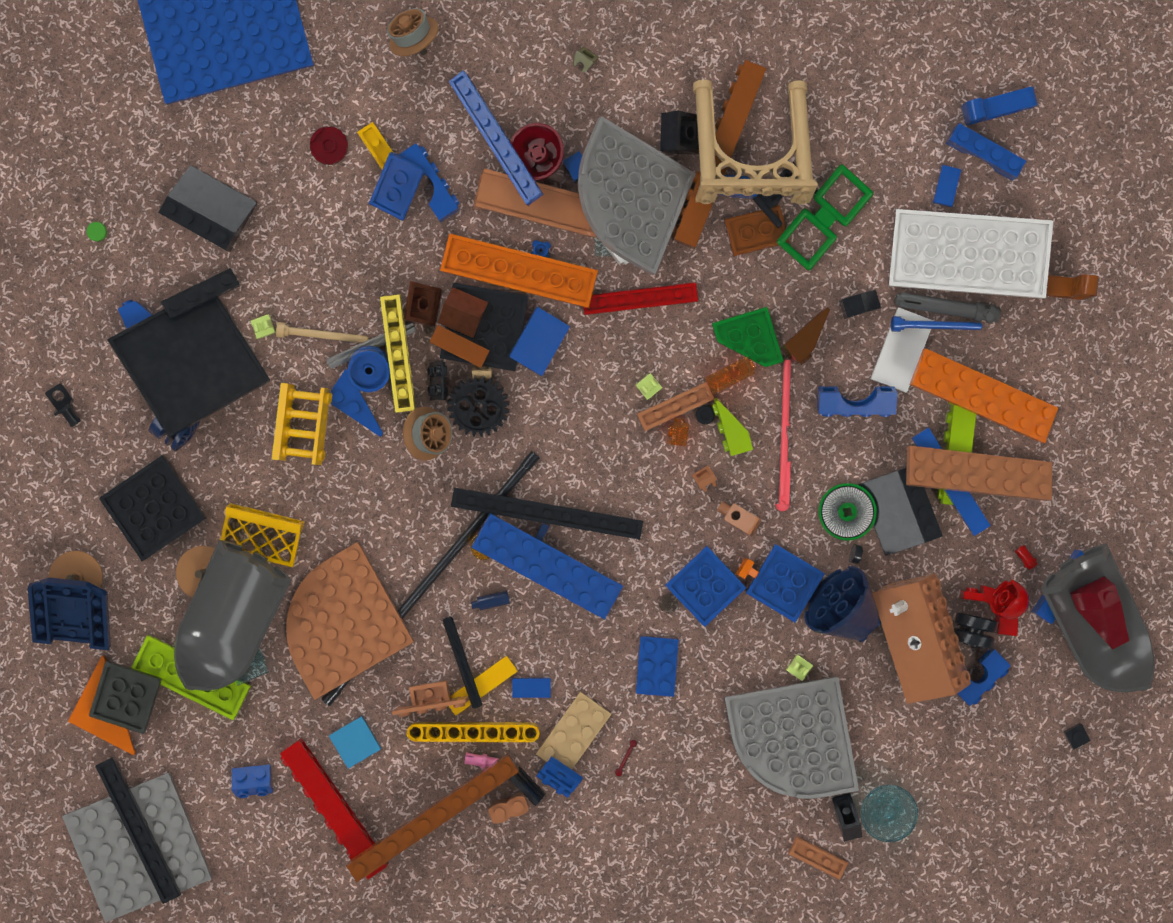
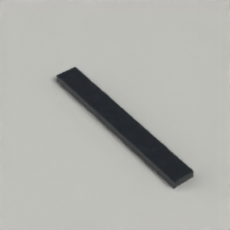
M115 757L97 764L95 767L162 904L179 897L181 892Z

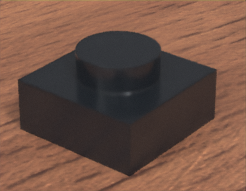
M1081 723L1064 731L1073 750L1091 741Z

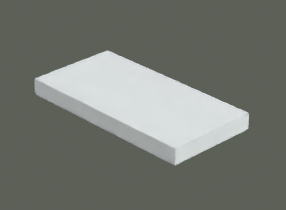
M899 307L894 315L900 316L905 321H933ZM890 326L870 379L887 386H895L897 390L907 393L931 329L905 328L900 332H892Z

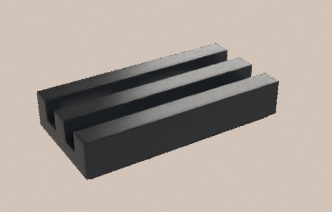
M519 766V772L509 779L536 806L545 796V792Z

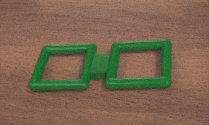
M843 164L839 165L813 196V199L821 207L814 215L808 209H802L777 239V244L806 270H811L837 239V235L829 229L835 220L844 227L848 226L873 196V191ZM841 174L864 193L846 217L823 198ZM805 218L827 237L826 241L809 261L786 242Z

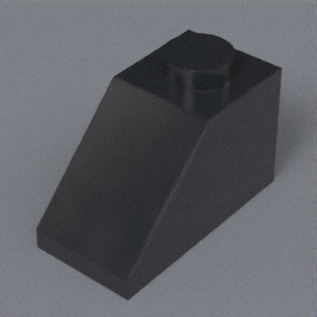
M876 290L857 294L839 301L844 319L881 308Z
M851 794L832 797L843 841L861 838V823Z

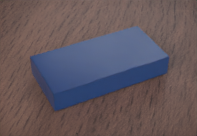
M946 165L941 166L933 199L934 204L947 207L953 206L961 169Z
M512 678V698H551V678Z

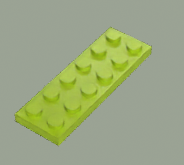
M151 635L146 636L131 667L132 669L162 678L160 685L233 721L252 686L237 679L235 682L216 690L185 689L176 671L174 647Z

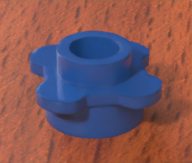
M538 240L533 241V252L531 254L549 258L548 252L551 244L549 242H539Z

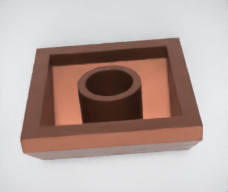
M410 281L403 319L407 322L435 326L442 289Z
M452 288L443 304L438 323L474 338L488 302Z

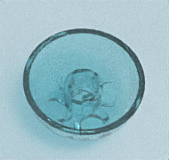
M887 784L872 789L865 796L861 805L860 816L865 830L873 838L882 842H896L907 837L915 828L918 820V808L914 798L908 791L902 787Z

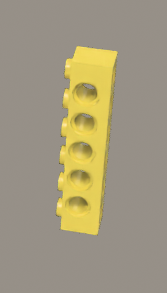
M401 294L381 296L380 301L395 413L413 411L416 409Z

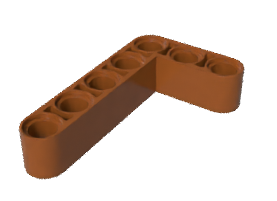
M1083 274L1070 278L1048 275L1046 296L1076 300L1096 297L1099 276Z

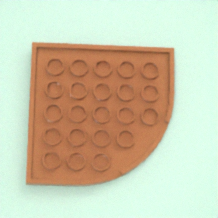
M359 542L324 561L305 577L292 598L287 615L286 633L289 651L314 700L415 642Z

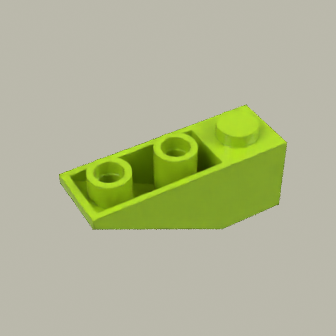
M714 398L715 404H712L715 416H719L720 422L717 423L720 434H724L725 440L722 441L725 452L728 451L731 456L753 450L748 430L717 398Z

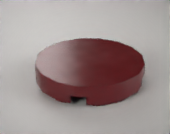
M335 127L319 128L310 139L311 154L318 162L324 165L337 164L344 159L348 152L347 138L341 130Z

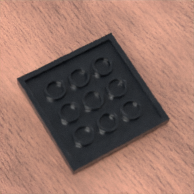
M453 283L452 288L488 302V305L474 338L446 326L445 329L489 350L490 352L483 366L516 372L517 362L508 356L523 332L529 296ZM441 348L440 359L472 364Z
M164 455L99 498L141 561H145L207 519Z

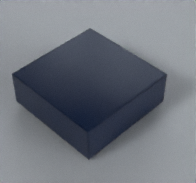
M542 523L535 538L542 541L550 525Z

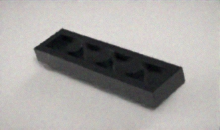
M231 268L161 301V304L170 320L240 287V284Z

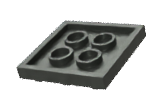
M107 660L104 664L89 716L144 734L162 678Z

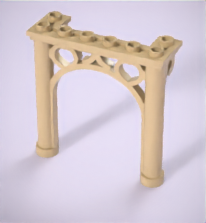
M698 80L693 83V93L696 95L701 173L700 186L695 202L710 204L715 202L717 194H724L726 196L743 194L745 196L762 194L764 196L781 194L783 196L792 195L791 203L801 205L810 203L818 183L813 179L806 101L808 90L805 81L798 80L788 84L792 147L790 151L779 161L762 166L739 163L728 157L721 150L715 135L712 82L709 80ZM794 153L796 158V166L793 163L789 162ZM715 155L722 161L718 167H716ZM729 166L735 170L737 175L735 177H725L721 174V170ZM784 167L792 172V176L780 177L777 174V170ZM772 171V179H762ZM742 172H744V176H748L750 179H740Z

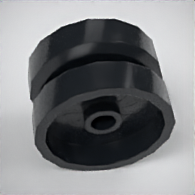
M957 612L955 623L966 627V629H954L959 642L974 647L993 649L995 638L984 634V631L997 632L999 622Z

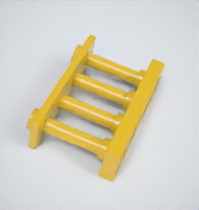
M281 383L272 459L286 461V457L289 455L312 458L313 465H322L325 459L324 442L329 404L332 402L331 389L321 388L320 393L296 391L294 389L295 385ZM297 398L319 401L318 413L294 410L292 408L293 400ZM293 417L317 420L316 432L291 429L290 421ZM292 436L315 439L313 451L289 448L288 438Z

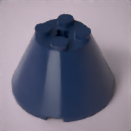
M848 566V569L843 571L838 569L821 581L808 601L810 606L808 611H805L804 616L806 625L816 633L858 640L859 642L865 641L868 635L881 624L868 579L861 569L854 566Z

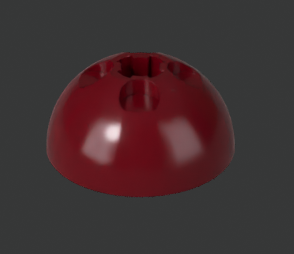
M527 124L521 127L510 140L534 180H543L552 176L563 162V141L558 132L547 124Z

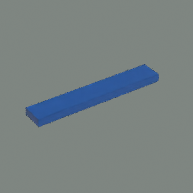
M929 428L911 438L918 447L942 449ZM944 490L973 536L991 526L970 492Z

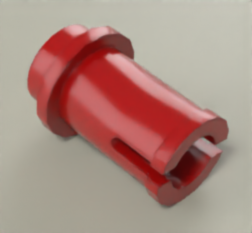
M1025 544L1014 551L1024 563V568L1030 570L1038 564L1036 562L1037 558H1033Z

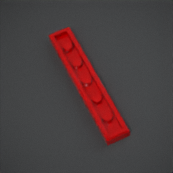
M695 282L593 294L589 308L583 307L584 315L698 302L697 286Z

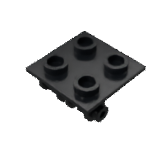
M443 360L429 362L427 375L430 377V385H428L427 393L430 396V401L446 400L448 387H444V385H448V383H444V379H447L444 375H447V366Z

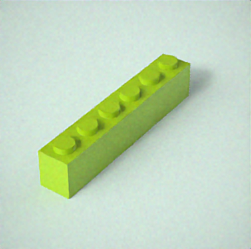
M948 402L950 404V412L946 413L945 419L946 423H948V430L944 432L943 442H946L945 450L972 453L976 414ZM938 489L937 499L939 504L953 505L944 489Z

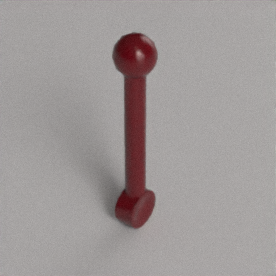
M636 740L630 741V747L620 767L615 770L616 776L622 775V769L633 747L637 746Z

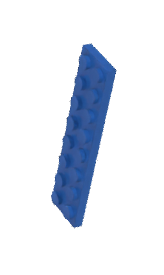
M491 513L488 515L471 546L480 553L604 620L623 588V585Z

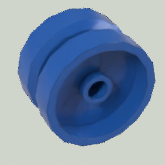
M369 345L362 346L354 351L350 357L347 369L348 378L352 385L364 392H375L385 386L389 379L390 368L388 356L382 349Z

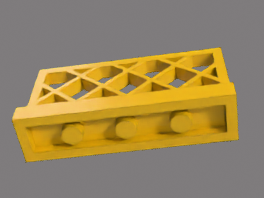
M233 503L226 506V515L220 540L225 541L226 537L232 535L236 543L243 546L242 544L250 539L256 549L247 552L253 554L258 551L259 554L268 558L267 561L289 567L294 566L301 531L305 521ZM230 518L237 519L241 526L232 530L229 525ZM254 523L260 531L251 535L246 525ZM269 527L274 528L278 534L271 540L264 531ZM243 528L248 538L240 542L235 532ZM287 532L296 534L295 541L288 544L283 536ZM259 533H262L267 541L261 546H258L253 538ZM280 537L285 547L277 551L272 541ZM267 544L270 545L274 552L270 556L264 555L261 550ZM288 549L291 554L290 561L283 560L279 553Z

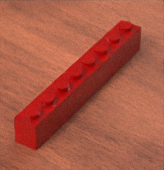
M302 738L280 753L282 763L286 767L289 766L293 779L297 783H301L303 793L307 798L312 799L317 813L324 816L326 826L330 830L333 829L337 842L341 846H345L347 849L346 854L350 860L375 844ZM386 862L385 864L377 868L375 871L367 875L366 878L369 880L370 878L375 876L377 873L385 869L388 866L389 862Z

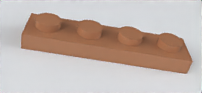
M707 382L648 408L638 413L637 416L644 431H647L714 400V397Z

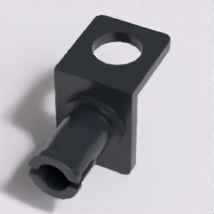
M62 383L46 391L45 395L56 408L53 413L55 416L62 414L70 427L77 425L81 421L71 408L74 400ZM54 391H62L64 398L60 401L53 398Z

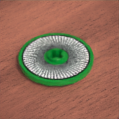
M842 483L832 487L824 494L819 505V519L823 528L831 536L840 540L850 541L863 537L871 530L876 520L877 509L873 497L865 488L857 484ZM851 507L852 516L847 515L845 517L843 508Z

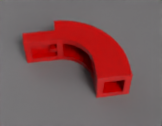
M980 585V592H978L977 588L966 587V591L960 590V598L984 601L990 605L991 602L994 604L996 597H993V593L996 589ZM995 614V621H998L999 624L997 632L994 633L1017 636L1018 618L1004 619Z

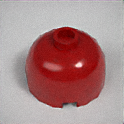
M1015 580L1002 582L993 593V597L996 598L994 604L992 602L990 604L991 611L1001 618L1016 619L1028 609L1029 594Z

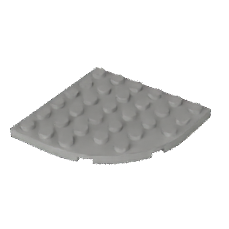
M601 116L597 119L580 162L578 191L581 206L591 229L609 250L648 274L655 275L696 173Z
M838 676L724 697L730 732L736 752L750 774L764 786L782 795L801 799L822 798L859 791Z

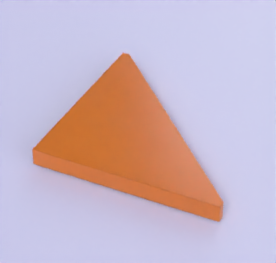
M103 655L68 722L135 755L136 749L133 746L129 729L89 716L104 664L107 660L106 656Z

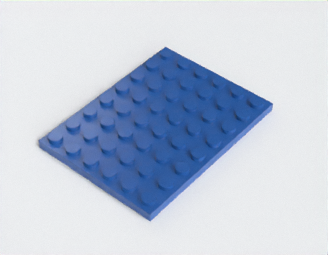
M138 0L166 105L314 66L297 0Z

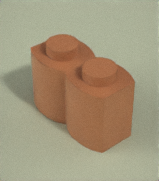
M520 792L511 795L508 799H500L493 802L489 806L488 811L493 823H502L511 816L518 817L528 812L530 804L527 797Z

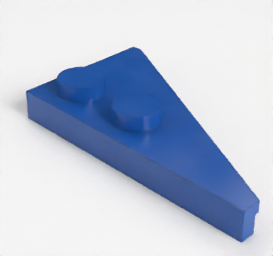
M345 369L331 390V404L379 437H382L381 427L373 416L360 390L355 388L350 382L347 370Z

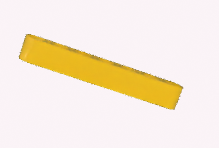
M413 722L407 729V737L414 742H534L538 739L540 733L539 726L532 722ZM418 727L421 730V735L414 736L411 733V728ZM437 727L440 730V735L433 736L430 729ZM456 727L460 733L458 736H452L449 729ZM472 727L477 728L479 734L471 736L468 730ZM492 727L496 728L498 734L490 736L487 730ZM508 728H515L517 735L509 736L507 734ZM534 728L536 735L530 737L526 734V730Z

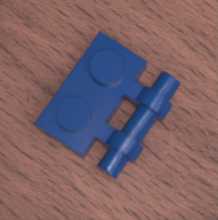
M552 756L536 775L537 778L542 780L541 783L544 785L548 784L556 790L557 794H562L567 798L583 779L582 776Z

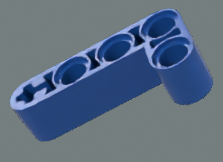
M1027 87L983 100L982 98H976L965 102L961 109L967 126L1037 107L1038 102L1034 87Z

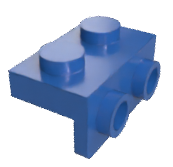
M270 764L232 768L231 790L238 798H247L249 795L266 796L269 793H273Z

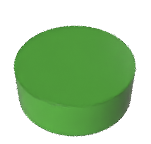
M93 222L87 227V236L96 242L103 241L107 236V228L102 223Z

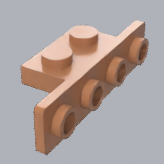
M447 680L414 685L409 687L412 705L395 708L392 711V715L398 714L399 717L410 715V712L417 711V714L428 712V709L435 708V711L447 709L446 706L451 705L454 708L463 707L469 701V697L451 698Z

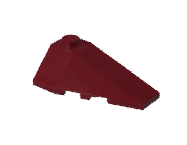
M1103 576L1070 593L1075 609L1112 650L1129 642L1121 600L1114 583Z

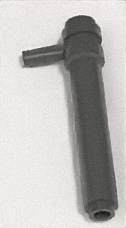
M905 292L897 293L895 297V305L901 308L971 318L978 322L984 320L986 323L991 324L998 322L1001 309L994 304H989L988 306L981 302L975 304Z

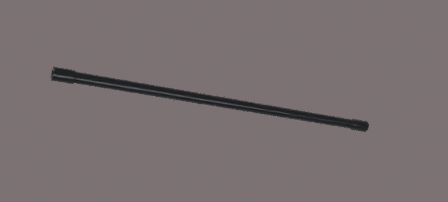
M531 451L496 495L507 496L523 476L537 463L540 457ZM480 512L397 610L402 619L484 524L490 513ZM351 680L328 692L321 700L328 706H331Z

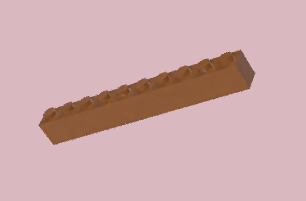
M745 60L743 65L739 64L735 74L739 77L736 83L732 82L728 92L731 93L729 101L725 99L721 111H724L722 119L718 117L715 124L717 143L721 150L730 158L767 69L748 60ZM715 155L716 167H718L722 161ZM727 167L721 170L722 175H725ZM699 171L696 172L693 182L696 183L694 190L690 189L686 200L689 201L687 207H682L679 218H682L680 225H675L672 235L675 236L674 242L695 249L713 205V202L710 204L695 202L700 186L701 173Z
M509 753L505 754L348 861L347 869L356 882L360 881L519 772L518 766Z

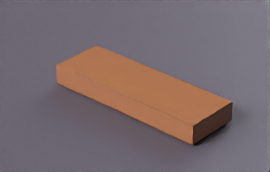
M796 836L788 852L789 855L839 880L848 865L847 861Z

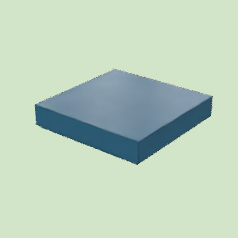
M363 716L329 735L348 769L382 749Z

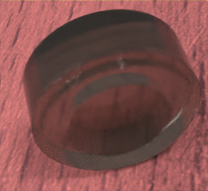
M668 593L660 597L659 607L663 612L672 613L677 609L678 601L674 595Z

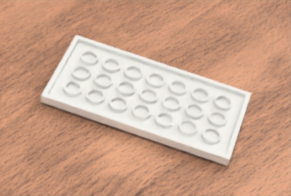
M896 209L889 286L1045 299L1053 221Z

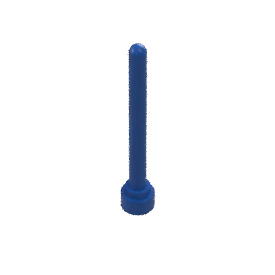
M892 316L890 324L892 332H900L905 328L981 330L983 328L980 322L905 321L900 316Z

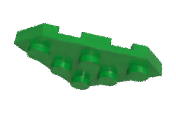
M767 307L712 323L716 341L764 368L784 362Z

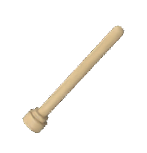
M278 322L276 328V337L281 338L297 335L363 343L369 340L367 336L294 328L286 325L285 322Z

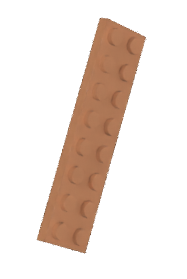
M909 446L907 447L906 485L1050 501L1052 500V462Z

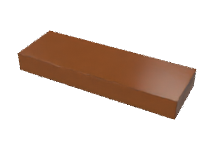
M437 325L429 341L482 368L490 352Z

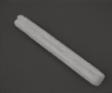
M413 322L405 324L406 336L416 331ZM385 333L327 358L326 361L329 368L332 369L348 362L354 351L362 346L371 345L380 348L386 345Z

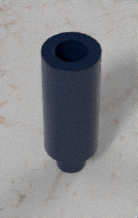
M506 590L477 597V601L471 602L472 609L479 608L481 611L510 604V599Z

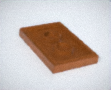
M780 205L771 208L783 222L779 228L772 223L762 210L724 219L733 257L779 246L777 239L786 230Z

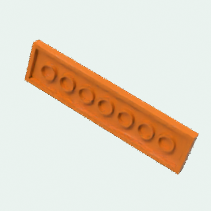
M450 233L440 268L441 272L585 308L590 306L598 270Z
M929 349L922 350L909 384L1040 443L1046 442L1058 407Z

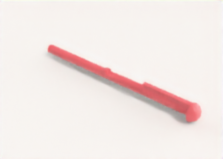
M784 360L779 504H775L776 509L782 512L790 507L791 461L788 462L787 426L790 427L791 360Z

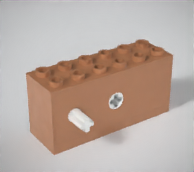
M936 573L890 583L872 592L907 704L956 695L971 684L970 674L964 663L965 658L960 651L959 639L954 632L953 621L948 613L947 602L943 597L941 583Z

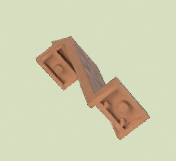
M485 168L481 171L472 209H485L597 238L586 220L579 193L536 182L544 195L528 206L507 174Z

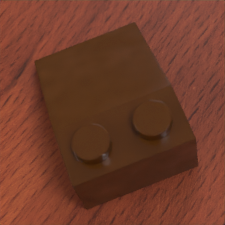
M828 307L823 309L780 347L794 365L798 363L802 365L812 357L810 353L815 349L830 309Z

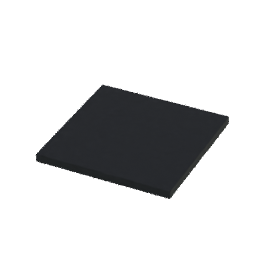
M218 297L170 320L163 309L107 339L168 438L270 382V378Z

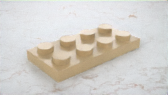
M580 691L536 752V755L546 762L552 756L572 770L611 716V713Z

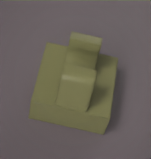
M583 46L574 55L573 65L577 66L579 62H582L584 64L582 72H586L596 63L599 57Z

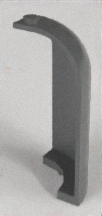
M219 540L176 635L174 661L177 674L185 689L208 691L223 688L239 679L250 667L292 581L279 566L274 568L267 563L268 558L257 552L251 554L244 551L241 545Z
M1105 543L1082 551L1084 555L1074 560L1069 558L1059 565V571L1055 574L1051 573L1047 577L1041 590L1080 669L1090 681L1106 690L1134 692L1151 689L1155 663L1150 635L1108 544ZM1103 576L1116 586L1129 636V642L1113 650L1075 609L1070 595L1071 592Z

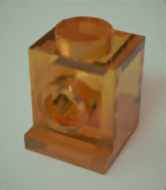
M674 418L673 425H669L668 437H671V441L667 440L666 444L687 446L689 423H685V419Z

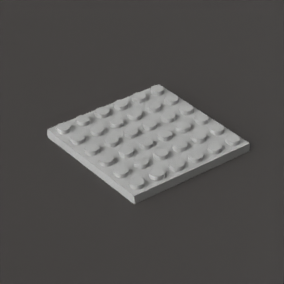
M168 772L131 787L130 790L180 892L211 880L213 876L171 773ZM110 796L62 816L105 923L160 901L157 891Z

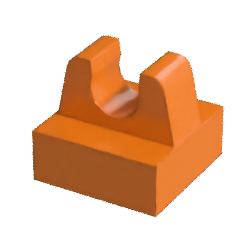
M745 557L736 574L744 579L747 575L756 578L759 571L752 568L755 562Z

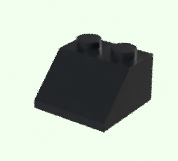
M679 110L661 113L660 151L670 154L699 155L697 115Z

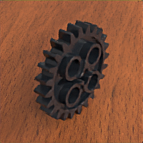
M474 375L472 381L467 377L466 383L460 380V387L455 385L453 388L455 392H450L449 396L453 399H448L447 401L451 405L448 406L447 411L452 412L449 418H455L453 425L459 423L458 430L460 431L465 428L466 435L469 431H472L473 437H475L476 432H479L481 437H483L485 431L490 435L491 429L497 432V425L503 427L502 420H507L505 414L509 413L510 409L506 407L509 406L510 401L504 400L508 398V394H502L504 387L498 389L499 382L497 381L492 384L491 377L488 381H485L484 375L481 377V380H478L476 375ZM483 390L486 395L480 397L476 394V391ZM468 401L470 406L463 407L460 402ZM475 404H477V405H482V408H480V407H477V408H476V407H475ZM494 405L497 410L491 412L487 409V406ZM479 416L481 421L474 422L472 417Z

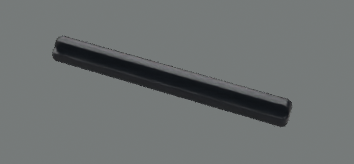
M452 617L444 618L443 624L473 709L482 706V701Z

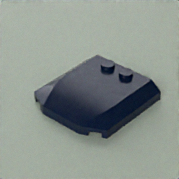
M45 578L29 584L27 589L32 642L52 644L53 640L89 643L90 649H110L111 639L107 591L86 581Z

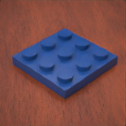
M774 544L759 569L757 577L753 579L747 589L746 594L796 623L825 573Z
M705 546L665 584L704 627L746 589L741 581L708 546Z

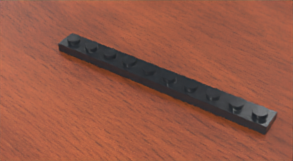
M454 487L451 507L638 540H640L643 520Z

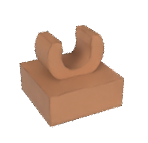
M709 466L692 474L693 479L703 491L706 492V486L711 483L714 487L716 486L715 481L717 478Z

